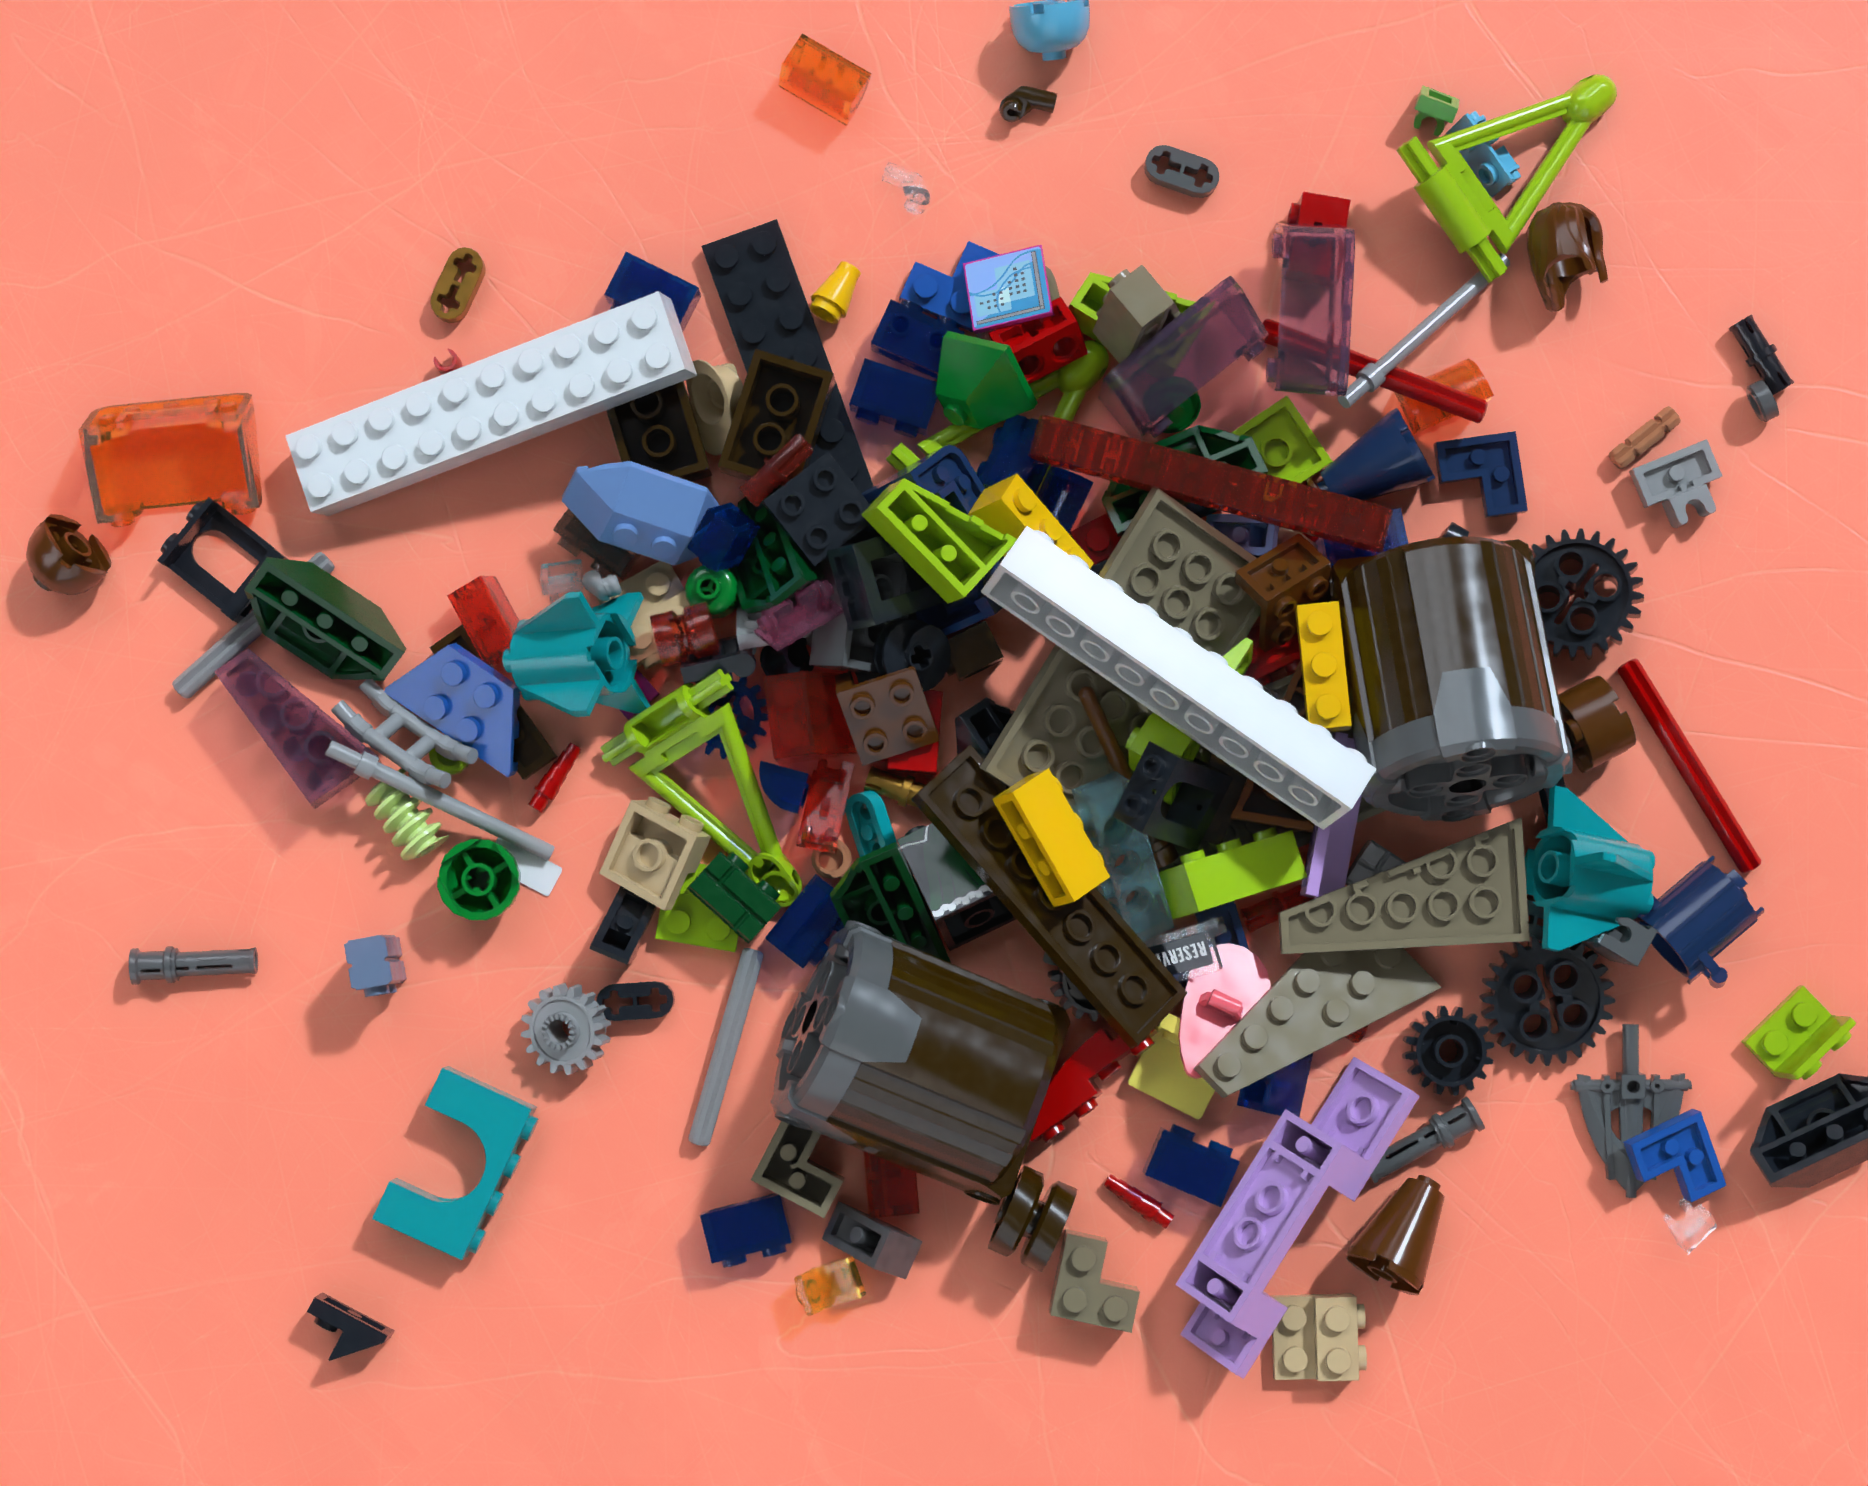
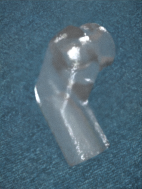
M888 162L882 176V181L903 189L907 198L904 208L908 213L913 215L923 214L925 206L930 203V193L922 176L914 171Z

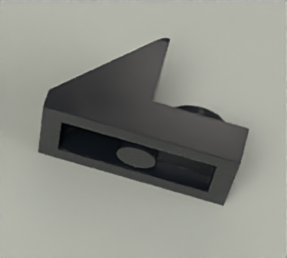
M620 886L590 945V949L628 965L637 956L641 939L657 906Z
M323 1292L314 1297L307 1310L308 1313L316 1317L314 1322L318 1326L331 1332H336L337 1329L343 1331L328 1359L329 1361L382 1344L390 1339L395 1331Z

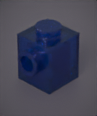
M731 502L708 508L687 548L699 557L702 565L715 572L739 566L760 526Z

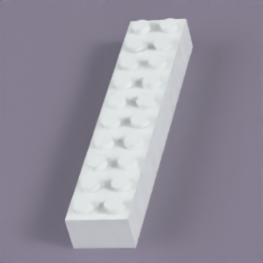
M657 291L298 430L285 437L310 512L331 516L697 376L672 300Z
M1026 526L981 590V593L1322 830L1354 807L1376 771L1375 767L1367 763V759L1362 753L1341 745L1332 738V734L1326 728L1318 724H1311L1298 715L1293 705L1272 697L1263 690L1262 685L1257 680L1249 676H1242L1229 667L1228 662L1221 655L1203 649L1194 642L1188 632L1181 628L1170 626L1159 618L1158 613L1152 607L1144 603H1137L1124 594V590L1119 584L1110 579L1101 578L1089 569L1088 564L1076 555H1068L1055 546L1054 541L1044 532L1032 530Z

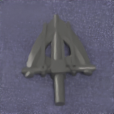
M1622 1024V1072H1616V1079H1610L1608 1074H1601V1079H1591V1076L1576 1074L1577 1080L1570 1081V1090L1578 1092L1588 1133L1605 1164L1606 1179H1616L1626 1190V1197L1636 1198V1191L1644 1182L1636 1179L1623 1142L1643 1133V1107L1651 1111L1650 1129L1678 1116L1684 1091L1692 1089V1082L1689 1079H1685V1073L1671 1075L1670 1079H1660V1075L1651 1074V1078L1646 1079V1075L1639 1072V1024ZM1616 1108L1619 1110L1620 1140L1611 1129V1111Z

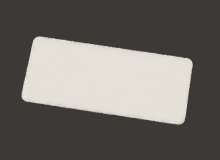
M498 837L495 843L504 846L516 859L521 872L520 883L545 896H549L562 872V868Z

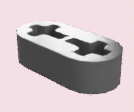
M1160 145L1150 150L1145 160V174L1151 182L1194 198L1208 197L1214 192L1219 182V171L1212 161L1171 146ZM1162 156H1166L1169 158L1168 165L1179 169L1180 172L1166 169L1164 174H1159L1156 172L1157 165L1152 163V161H1160ZM1199 169L1207 171L1206 178L1211 180V183L1204 182L1202 188L1194 185L1195 178L1183 174L1184 171L1197 174Z

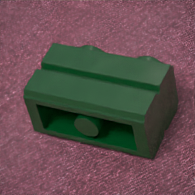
M720 851L687 889L749 944L782 907L776 902L780 894L765 880L761 879L756 884L748 877L745 872L750 867L734 852L731 851L726 857Z

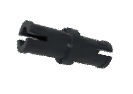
M1751 314L1744 318V320L1742 319L1731 326L1729 330L1734 334L1747 355L1748 359L1745 361L1749 368L1754 366L1772 395H1775L1793 384L1794 381L1790 378L1774 353L1778 349L1774 343L1769 345Z

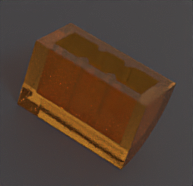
M802 33L782 62L778 86L847 126L863 99L872 73Z
M1469 358L1425 377L1484 399L1487 402L1494 396L1484 374L1477 364ZM1394 392L1414 435L1456 416Z

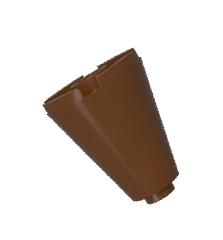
M1418 1175L1417 1179L1407 1178L1350 1245L1346 1253L1348 1255L1346 1259L1358 1270L1378 1281L1381 1277L1393 1282L1390 1288L1409 1295L1418 1296L1424 1287L1445 1198L1439 1191L1440 1184L1424 1175Z

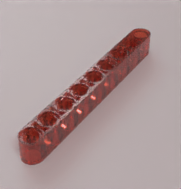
M1040 415L1028 455L1034 460L1149 492L1152 488H1159L1175 499L1373 552H1383L1393 515V510L1378 504L1047 415Z

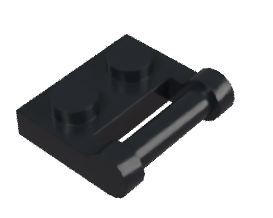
M733 635L683 649L680 670L684 684L695 682L696 685L719 669L724 674L733 672L739 677L750 676L756 668L754 655L757 647L739 650L737 636Z

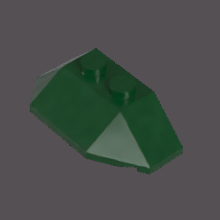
M1196 425L1124 455L1101 500L1117 536L1122 537L1152 488H1159L1202 518L1231 506L1267 476L1268 469L1251 436H1238L1227 431Z
M762 485L757 486L738 502L736 514L739 517L732 530L727 554L730 572L734 574L737 581V594L742 610L747 614L794 602L805 592L813 589L825 577L821 565L818 564L815 568H812L762 504L766 498L777 491Z
M266 557L244 589L247 598L251 601L253 612L263 635L331 679H373V681H384L406 651V647L379 606L312 562Z
M894 842L857 858L829 894L844 927L847 921L866 924L877 929L885 936L951 963L927 903L900 846Z

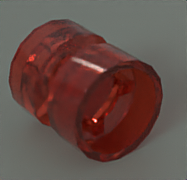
M706 601L685 606L682 614L679 615L673 610L650 615L652 631L663 667L686 662L688 654L702 658L720 653L715 627Z

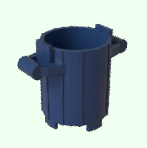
M1712 855L1708 860L1699 863L1658 899L1654 897L1653 907L1650 912L1645 915L1639 914L1633 921L1658 930L1651 942L1652 946L1675 970L1688 977L1686 982L1689 985L1703 974L1709 980V984L1713 988L1718 989L1725 985L1728 974L1713 959L1758 921L1757 918L1764 913V908L1761 906L1757 911L1754 910L1743 889L1748 883L1734 869L1728 874H1724L1718 867L1713 865L1715 857Z

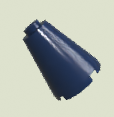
M1398 408L1389 411L1321 471L1323 481L1317 483L1329 504L1336 502L1338 507L1341 508L1429 483L1435 479V476Z

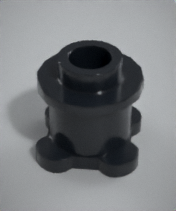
M806 638L782 641L781 639L778 644L763 647L760 654V663L765 675L770 680L782 682L788 678L797 677L800 671L807 673L813 670L814 666L809 665L810 656L806 647Z

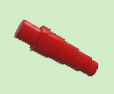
M570 742L566 749L562 751L538 785L534 787L536 792L528 803L529 806L542 813L548 802L555 799L560 787L567 778V774L581 752L578 746Z
M1112 1174L1108 1176L1103 1184L1106 1189L1117 1195L1120 1200L1128 1204L1131 1209L1149 1222L1153 1220L1166 1229L1174 1218L1172 1213L1161 1207L1162 1202L1157 1201L1148 1194L1146 1195L1136 1187H1132L1122 1179L1119 1180Z

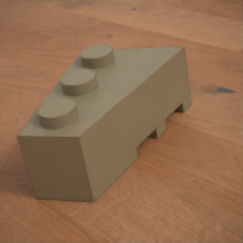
M1140 265L1131 273L1127 269L1123 270L1109 282V292L1102 298L1104 304L1096 313L1098 319L1092 332L1124 369L1182 325L1185 320L1173 300L1147 269Z

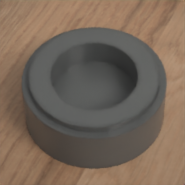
M1759 380L1747 386L1746 394L1748 400L1761 421L1767 422L1779 416L1777 403L1764 381Z

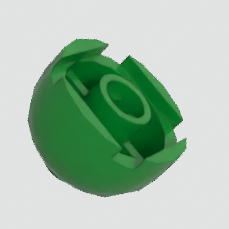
M470 839L455 845L444 856L439 870V877H437V888L444 904L454 914L468 920L487 921L502 915L514 904L520 891L521 872L515 857L504 846L491 840Z

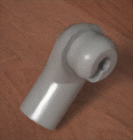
M590 570L583 576L585 589L601 601H609L610 597L617 596L622 591L619 580L614 574L603 578L596 570Z

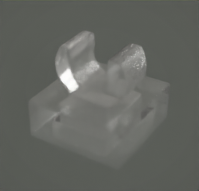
M576 559L541 564L542 595L550 594L549 600L551 604L559 599V593L580 592L583 590L584 571L582 560Z
M1681 1198L1678 1203L1686 1211L1685 1218L1676 1221L1666 1213L1663 1219L1667 1227L1672 1230L1671 1234L1676 1244L1689 1255L1718 1226L1712 1214L1700 1203L1693 1208L1689 1201Z

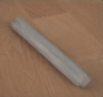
M322 552L316 553L307 561L314 563L329 574L335 568L333 562ZM253 610L172 682V686L180 696L186 699L192 697L262 634Z
M744 948L742 950L688 1137L689 1141L693 1144L708 1146L711 1142L764 955L761 951L751 948Z

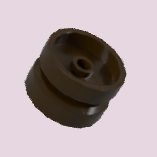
M1024 1165L1017 1176L1012 1193L1004 1197L994 1222L996 1225L992 1232L988 1249L1007 1257L1014 1253L1024 1236L1026 1239L1021 1250V1264L1042 1272L1067 1222L1077 1189L1057 1181L1049 1187L1043 1200L1040 1201L1039 1197L1044 1186V1175Z

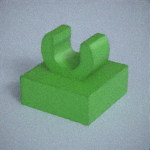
M1422 85L1415 104V110H1418L1415 115L1414 128L1419 129L1424 118L1433 117L1437 121L1434 135L1438 137L1444 130L1445 121L1453 123L1459 108L1460 99Z

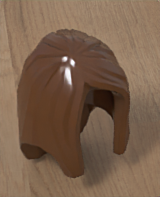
M1557 202L1536 212L1527 230L1529 261L1546 309L1551 312H1557L1564 308L1565 294L1570 284L1586 274L1592 275L1594 272H1598L1600 283L1608 281L1607 268L1603 256V230L1597 215L1582 204Z

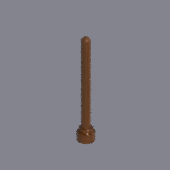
M1085 686L1079 691V699L1124 793L1133 774L1095 691L1091 687ZM1142 834L1145 839L1143 843L1145 850L1142 854L1149 869L1164 867L1179 857L1173 843Z

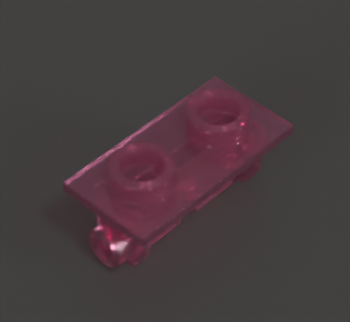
M816 580L795 594L797 602L795 607L790 599H786L779 605L764 610L761 613L762 617L757 619L759 628L754 630V634L778 652L818 627L825 625L830 620L844 613L841 606L830 599V596L834 594L832 585L827 580L823 582Z

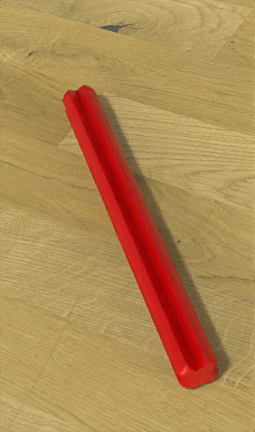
M1265 319L1259 329L1258 339L1261 342L1356 377V374L1368 363L1375 364L1378 361L1375 358L1271 319ZM1399 367L1393 368L1385 376V382L1380 385L1382 388L1475 423H1480L1483 420L1488 407V402L1484 399Z
M1635 658L1622 664L1618 668L1619 675L1737 868L1742 873H1748L1756 869L1761 864L1760 857L1640 661Z

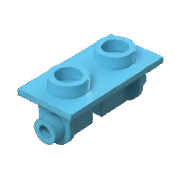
M1476 111L1471 114L1467 113L1446 134L1485 122L1486 118L1484 115L1479 116ZM1499 138L1459 151L1491 198L1506 185L1513 184L1521 177L1518 172L1520 166L1516 164L1505 146L1503 145L1495 151L1491 145Z

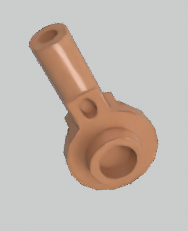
M825 839L818 843L813 850L811 857L812 866L824 878H839L841 880L850 868L852 862L851 851L841 840Z

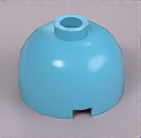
M1042 0L1009 6L1010 22L1014 37L1019 45L1028 52L1042 53L1043 61L1066 58V50L1077 47L1086 38L1090 27L1089 0H1067L1066 2L1065 0Z

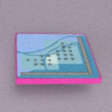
M1042 245L963 264L974 334L1053 315Z

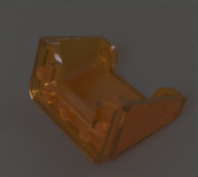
M229 393L105 406L92 411L78 430L97 524L111 523L113 527L128 526L135 522V517L139 516L144 509L193 505L200 501L205 502L208 497L216 502H222V507L231 510L232 514L235 515L252 513L256 508H260L262 504L256 419L252 394Z

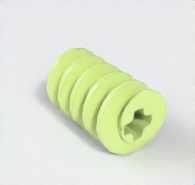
M404 769L397 770L402 774H405L407 772ZM381 781L371 789L365 799L367 806L379 805L374 812L377 820L388 818L382 827L384 832H397L391 842L394 847L405 846L400 854L402 860L420 858L441 846L449 838V835L436 838L435 833L442 826L440 822L427 824L426 820L433 812L431 808L419 811L417 807L422 802L421 800L410 797L408 794Z

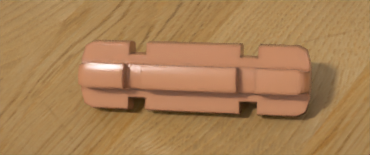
M1670 406L1665 407L1654 416V420L1650 419L1624 440L1625 444L1620 443L1610 451L1608 455L1610 460L1618 469H1624L1635 460V456L1639 457L1665 436L1664 432L1668 433L1681 422L1679 415Z

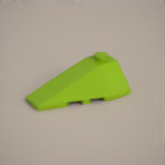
M1245 638L1222 656L1228 662V666L1244 676L1252 661L1253 641ZM1154 712L1148 717L1142 728H1134L1126 743V749L1129 750V767L1133 771H1135L1149 741L1173 754L1192 761L1196 758L1200 748L1199 743ZM1182 782L1174 784L1167 791L1163 798L1165 803L1172 805Z

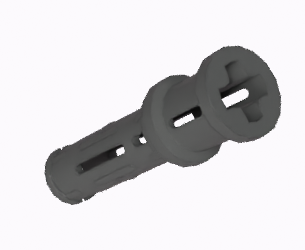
M167 946L164 951L141 952L139 948H132L129 953V977L132 985H139L142 980L165 979L167 983H175L179 981L181 976L257 974L258 952L256 947L251 949L179 952V949L173 946Z
M1466 1096L1461 1099L1459 1106L1442 1115L1437 1113L1432 1115L1431 1119L1428 1120L1429 1124L1390 1145L1370 1176L1373 1182L1377 1183L1378 1180L1440 1146H1443L1444 1149L1453 1147L1455 1140L1475 1129L1479 1132L1484 1130L1485 1126L1469 1098Z

